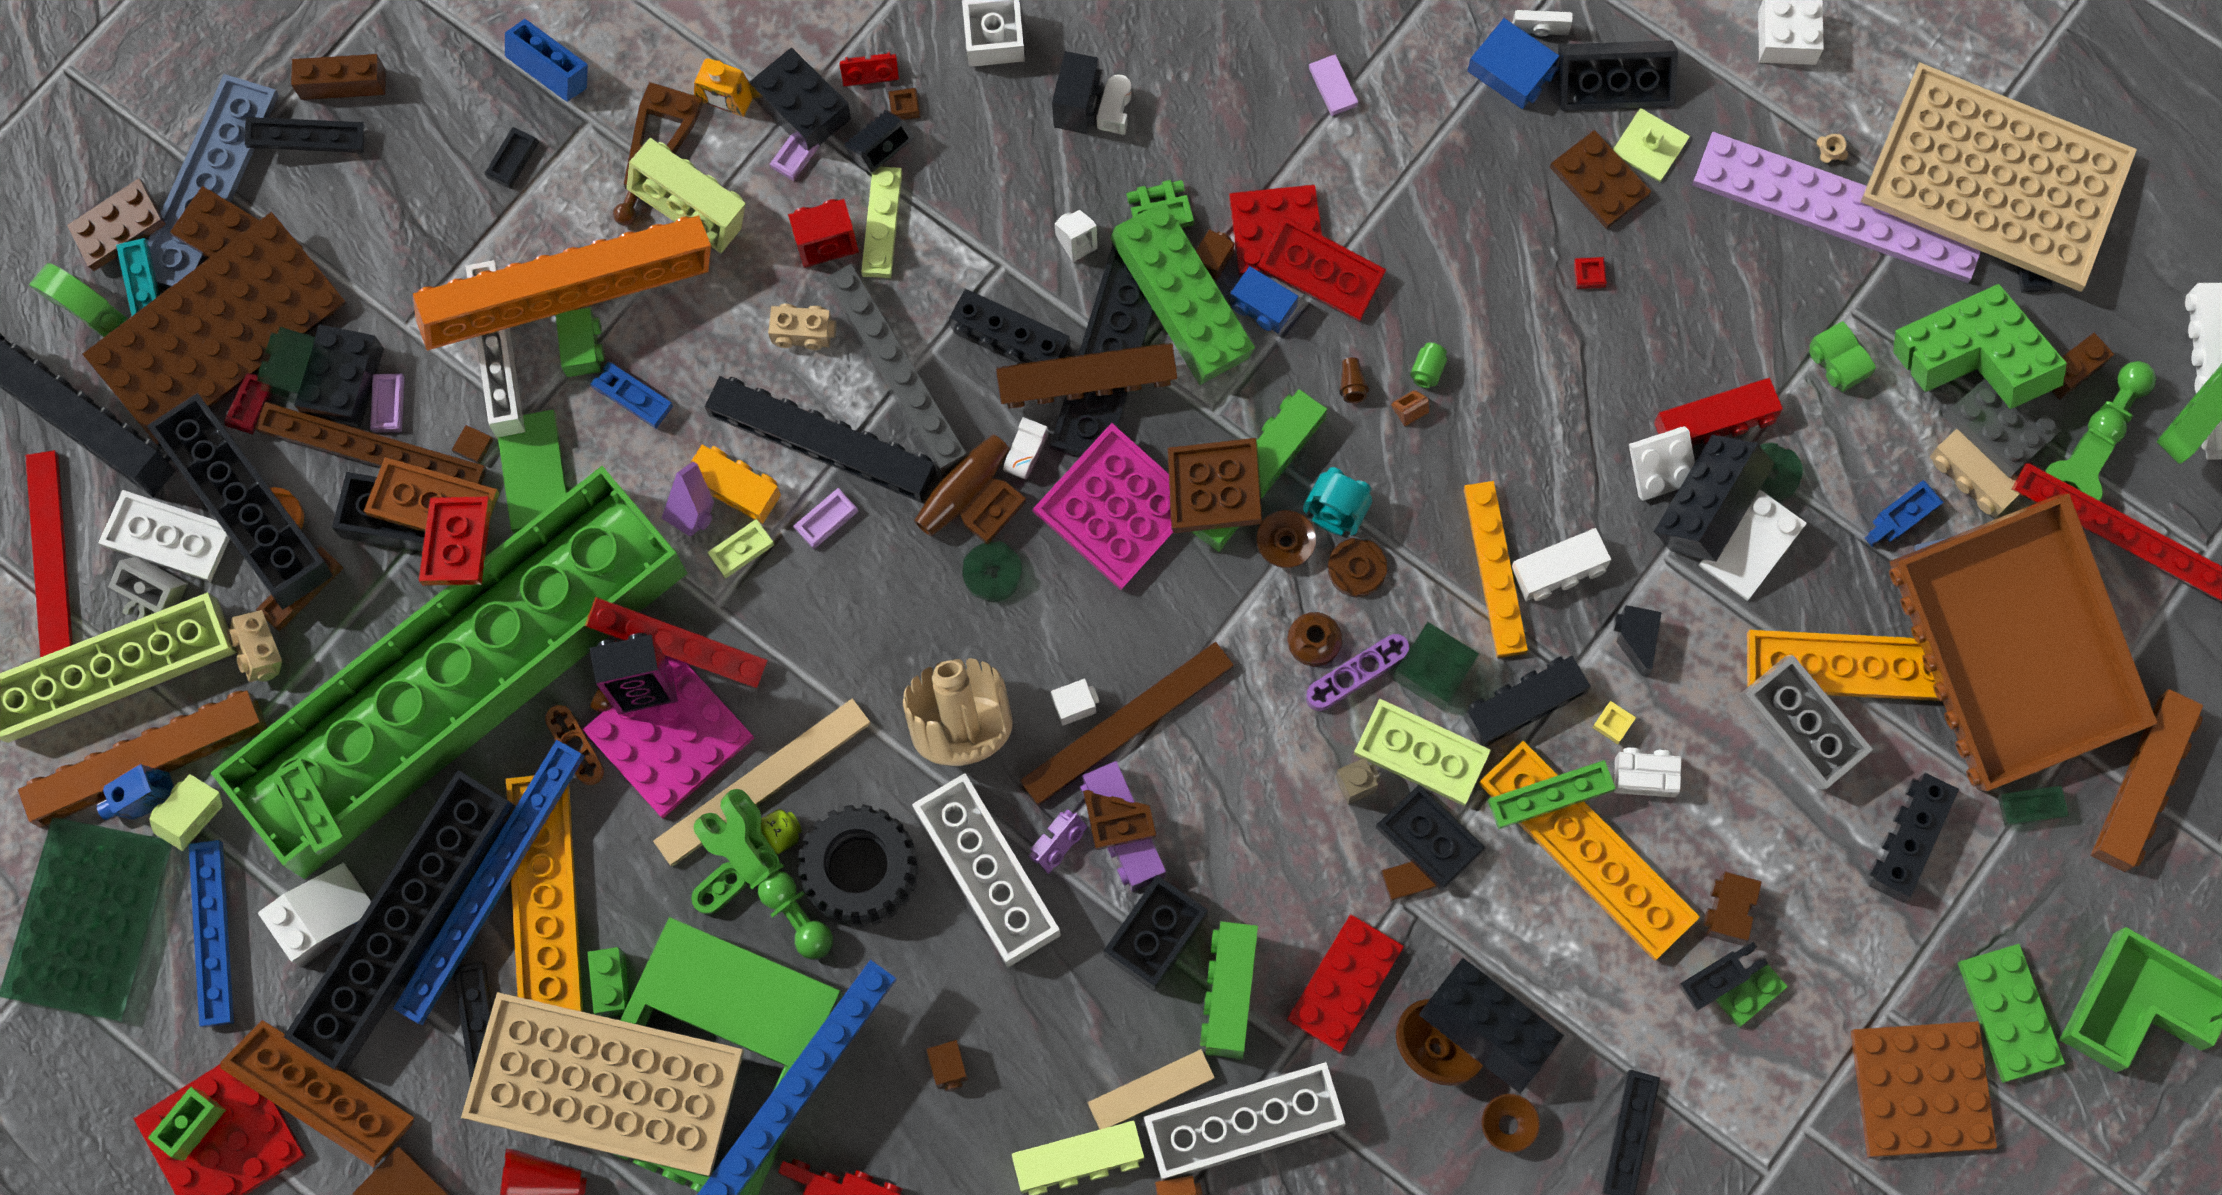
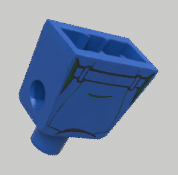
M142 764L136 766L104 786L103 791L106 800L97 804L99 815L104 820L114 816L134 820L151 813L158 804H163L171 795L174 784L170 773Z

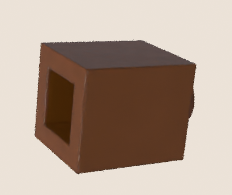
M1209 229L1196 249V253L1212 279L1217 282L1234 254L1235 242L1227 234L1219 231L1216 233Z
M957 1040L927 1048L937 1088L944 1087L945 1092L963 1087L962 1082L967 1081L968 1077Z

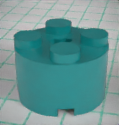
M1330 467L1327 472L1319 475L1303 505V510L1306 514L1310 511L1314 515L1312 521L1322 529L1336 535H1342L1344 531L1350 532L1349 536H1353L1357 533L1372 505L1373 499L1370 494L1372 488L1368 483L1361 480L1355 481L1345 476L1340 469Z

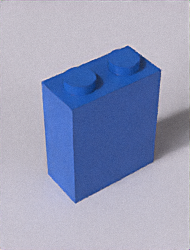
M1503 18L1470 58L1467 72L1523 109L1528 102L1534 103L1542 92L1540 87L1545 81L1550 83L1559 71V68L1556 67L1559 55Z

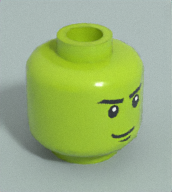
M778 809L761 818V832L777 855L798 843L799 834L802 830L792 812L786 813L784 810Z

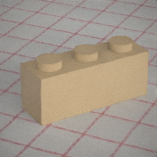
M1958 429L1949 435L1930 455L1935 467L1939 471L1947 473L1955 481L1960 491L1969 494L1977 501L1978 507L1984 513L1991 514L1995 519L2020 496V494L2011 490L2018 477L2015 474L2010 478L2006 476Z

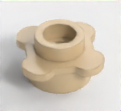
M1830 134L1826 137L1821 136L1818 138L1816 145L1820 148V160L1823 163H1829L1831 160L1838 159L1844 161L1847 159L1848 151L1845 150L1846 142L1842 135Z

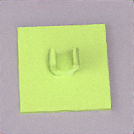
M1640 108L1613 150L1624 162L1661 182L1690 136Z

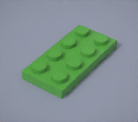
M2020 944L1957 963L2002 1083L2065 1064Z

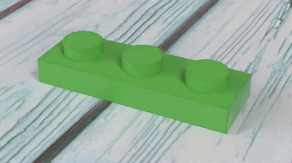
M298 759L272 774L317 855L322 854L346 839L303 760Z

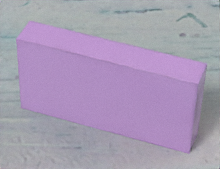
M1336 54L1309 64V70L1331 116L1358 106V100Z
M790 135L771 161L770 167L795 181L820 145L817 144L808 151Z
M402 373L373 374L370 430L373 433L402 432L405 378Z
M837 488L794 525V529L814 550L859 511L845 494Z

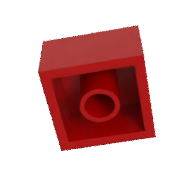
M830 199L822 205L812 208L801 207L795 210L794 213L788 214L804 268L859 253L845 199Z

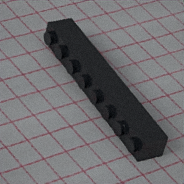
M719 376L704 406L709 417L922 503L936 473L934 462L927 455L919 452L915 455L906 452L905 448L898 443H884L879 441L876 435L868 431L860 433L852 430L849 424L841 420L832 422L825 419V416L816 410L809 409L805 411L798 408V405L789 399L782 398V400L773 398L771 393L762 388L756 387L754 390L746 387L744 382L735 377L726 379Z

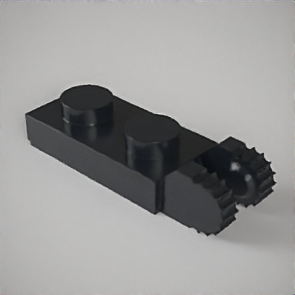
M1754 941L1735 953L1733 951L1679 984V987L1696 1012L1751 978L1752 974L1768 965L1765 958L1759 959L1745 970L1739 961L1743 956H1748L1755 951L1757 946Z

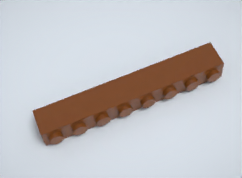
M248 690L236 691L229 694L226 700L219 703L205 704L198 709V712L191 715L177 716L170 720V724L161 728H149L141 733L142 736L133 740L119 741L110 750L103 753H91L84 758V761L75 765L61 766L52 775L33 778L26 783V786L17 790L28 821L42 828L106 800L103 791L104 786L140 764L171 772L257 735L268 727L257 698Z

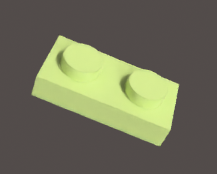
M755 519L707 553L726 579L773 547L774 542L758 520Z

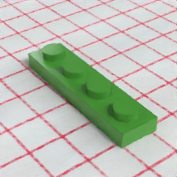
M1603 760L1489 798L1488 803L1499 830L1613 792L1616 788L1606 762Z

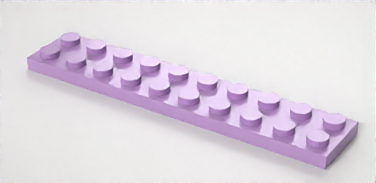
M1715 132L1711 133L1692 186L1965 283L1970 282L1981 252L1860 202L1867 187L1866 185Z

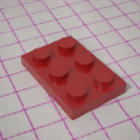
M488 496L430 498L419 582L422 586L482 585L492 501Z

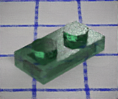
M2062 786L2005 793L1998 796L2004 826L2061 819L2069 816Z

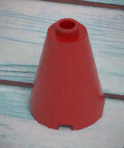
M506 1149L500 1195H585L587 1177H581V1170L516 1149Z

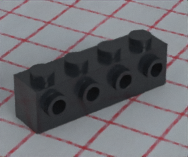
M966 288L949 317L951 329H953L955 334L965 339L971 337L979 341V344L988 350L994 351V349L1004 352L1005 356L1014 362L1020 363V361L1030 363L1065 358L1070 348L1069 335Z
M1926 772L1918 779L1913 778L1905 792V795L1909 796L1905 806L1900 805L1893 819L1897 823L1894 832H1888L1881 845V848L1885 850L1881 860L1876 859L1869 871L1868 875L1873 877L1869 887L1902 903L1911 898L1959 788Z

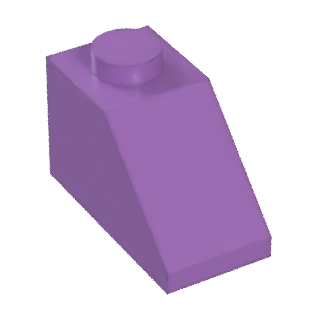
M692 461L677 472L661 518L690 537L700 529L705 530L712 520L710 513L714 504L697 463Z

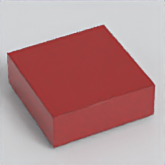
M1604 257L1575 258L1576 289L1606 287Z

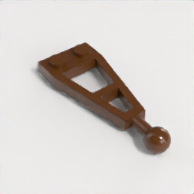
M649 82L638 108L624 179L625 189H627L629 162L643 146L648 115L651 114L681 123L667 144L671 152L676 154L694 128L704 104L701 97ZM629 190L624 202L618 204L613 211L614 220L622 226L632 224L636 218L634 206L638 197Z

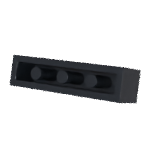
M1573 655L1566 659H1563L1562 656L1550 661L1546 665L1547 669L1537 673L1536 670H1533L1520 678L1521 683L1513 687L1507 684L1494 692L1495 697L1487 701L1481 698L1468 706L1469 710L1466 712L1464 720L1478 744L1488 747L1587 694L1591 685Z

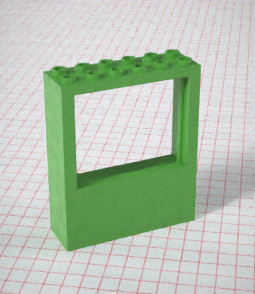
M669 917L620 1021L646 1026L653 1009L784 1065L776 1083V1088L844 995L838 989ZM787 1130L739 1195L759 1194ZM616 1155L622 1159L628 1160V1157ZM637 1159L633 1161L638 1166L656 1173L658 1168L664 1170L662 1176L683 1186L688 1180L693 1183L691 1189L697 1192L701 1190L710 1178L709 1176Z

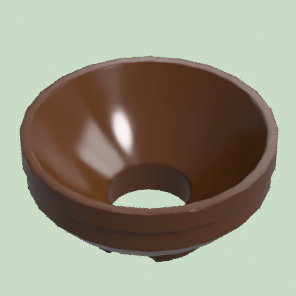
M1309 612L1298 617L1292 623L1288 632L1287 643L1291 654L1297 661L1307 666L1317 667L1328 664L1338 655L1342 645V634L1338 624L1330 616L1320 612ZM1312 627H1319L1324 631L1325 637L1321 642L1314 643L1307 638V631Z
M1504 1094L1494 1098L1486 1106L1481 1118V1127L1486 1140L1493 1147L1503 1152L1515 1153L1528 1148L1534 1142L1539 1132V1117L1536 1109L1527 1099L1515 1094ZM1511 1116L1516 1120L1517 1130L1514 1134L1507 1135L1500 1130L1499 1121L1502 1117Z

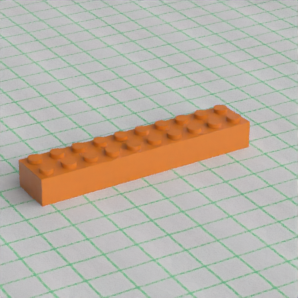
M699 215L681 217L669 224H655L647 230L636 233L626 232L610 240L600 239L591 245L581 248L571 247L562 253L551 256L541 255L533 261L522 264L512 263L504 269L493 272L490 270L483 271L471 278L453 279L447 284L438 287H424L418 292L413 293L416 322L428 351L709 272L711 244Z

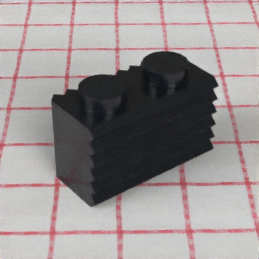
M884 110L883 114L880 113L879 117H875L874 121L871 120V124H867L866 128L858 131V134L850 138L849 142H845L844 146L854 162L872 174L915 137L905 120L888 110Z

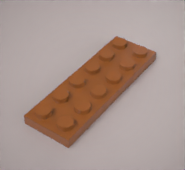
M264 1020L221 1061L220 1068L373 1168L414 1123L413 1116L346 1073L330 1068L285 1039L283 1037L284 1033Z

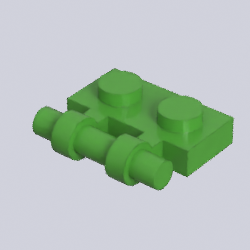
M1166 180L1162 181V185L1149 188L1141 186L1137 187L1136 191L1126 193L1128 204L1136 202L1141 204V206L1131 208L1132 217L1165 201L1181 228L1194 225L1187 195L1175 197V193L1185 191L1182 180L1175 182ZM1162 196L1166 198V200L1150 203L1149 200Z

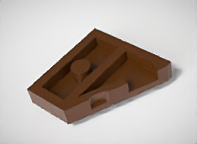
M1090 790L1083 791L1096 850L1156 838L1150 805L1139 802L1132 803L1122 798L1096 794Z

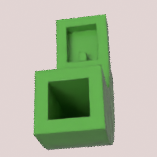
M46 263L29 284L31 288L49 302L64 308L103 338L128 320L127 317L111 306L106 299L51 263Z

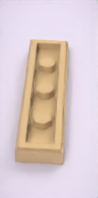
M1200 1049L1087 1103L1099 1130L1118 1125L1215 1079Z

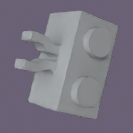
M136 556L118 562L108 587L131 599L125 605L122 611L123 614H133L135 607L139 605L140 614L137 618L138 620L150 615V610L156 613L179 604L188 583Z

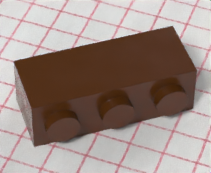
M377 54L292 59L291 85L301 100L385 95L386 69Z

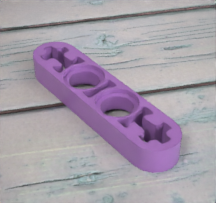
M1399 634L1389 635L1311 684L1306 694L1308 706L1315 711H1324L1403 662L1409 652L1407 639ZM1390 643H1393L1395 646L1400 644L1402 646L1400 655H1397L1395 652L1389 654L1386 657L1388 663L1385 664L1382 655L1389 651ZM1367 657H1372L1377 660L1379 667L1374 672H1367L1362 667V661ZM1342 673H1348L1353 677L1354 683L1351 687L1342 688L1337 684V676ZM1330 681L1333 690L1326 694L1325 702L1322 703L1320 700L1314 701V691L1325 692L1329 689L1327 682Z

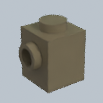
M1366 758L1337 769L1335 776L1348 805L1376 793L1377 782L1380 781L1375 765H1369Z

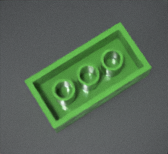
M1220 921V929H1213L1211 953L1217 955L1216 961H1209L1207 984H1212L1213 990L1212 992L1206 991L1203 1014L1209 1015V1024L1202 1023L1200 1046L1206 1047L1205 1055L1243 1059L1258 926Z

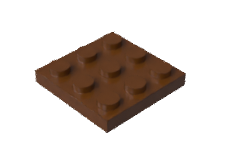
M1256 438L1168 448L1171 529L1173 534L1263 524L1258 443Z

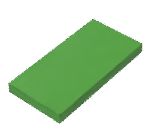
M553 409L523 415L525 432L498 437L510 526L513 533L518 532L567 493L556 413Z

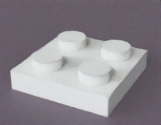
M1685 426L1629 444L1638 497L1642 501L1680 489L1695 464L1690 432Z

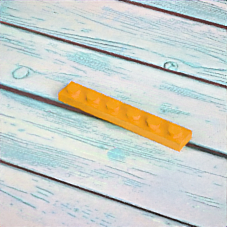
M1494 481L1465 485L1464 494L1496 657L1502 658L1527 654L1528 649Z

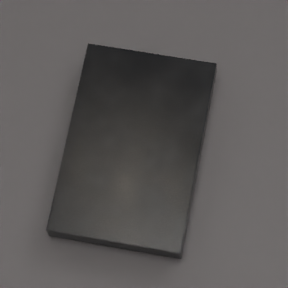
M1420 785L1414 788L1376 825V829L1412 861L1441 891L1449 886L1486 848Z

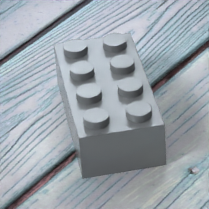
M1794 655L1782 658L1739 694L1741 699L1818 789L1830 787L1873 751V748Z

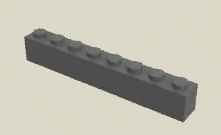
M849 264L826 277L829 291L929 457L932 459V462H934L941 477L944 479L967 454L852 264Z

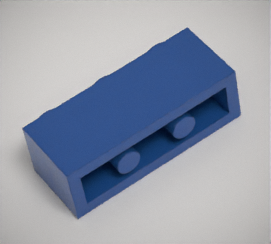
M523 19L505 32V57L560 98L568 102L587 88L588 64L531 22Z

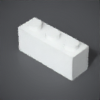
M1594 528L1513 562L1511 569L1525 602L1533 598L1535 601H1540L1549 597L1552 594L1551 591L1561 587L1562 590H1567L1577 585L1579 579L1587 576L1590 579L1601 576L1606 572L1611 558L1597 529Z

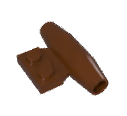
M993 434L969 452L933 490L914 519V523L925 534L932 537L960 515L965 527L988 545L1027 502L1026 498L1007 482L993 479V476L1010 451L1008 445Z

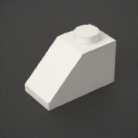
M1081 210L1073 214L1071 212L1066 213L1054 223L1055 235L1072 262L1098 249L1097 226Z

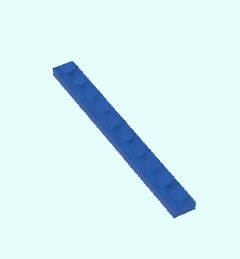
M558 740L555 741L394 1006V1010L420 1025L424 1024L585 758L583 754Z
M872 960L867 963L697 1195H739L896 982L897 979Z

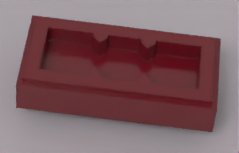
M247 373L224 420L225 426L253 435L264 404L269 402L274 392L275 382Z

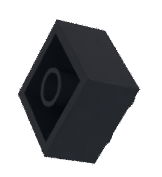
M1065 51L1052 99L1054 128L1087 134L1089 124H1095L1097 116L1096 100L1101 99L1104 83L1102 82L1103 70L1099 69V58Z

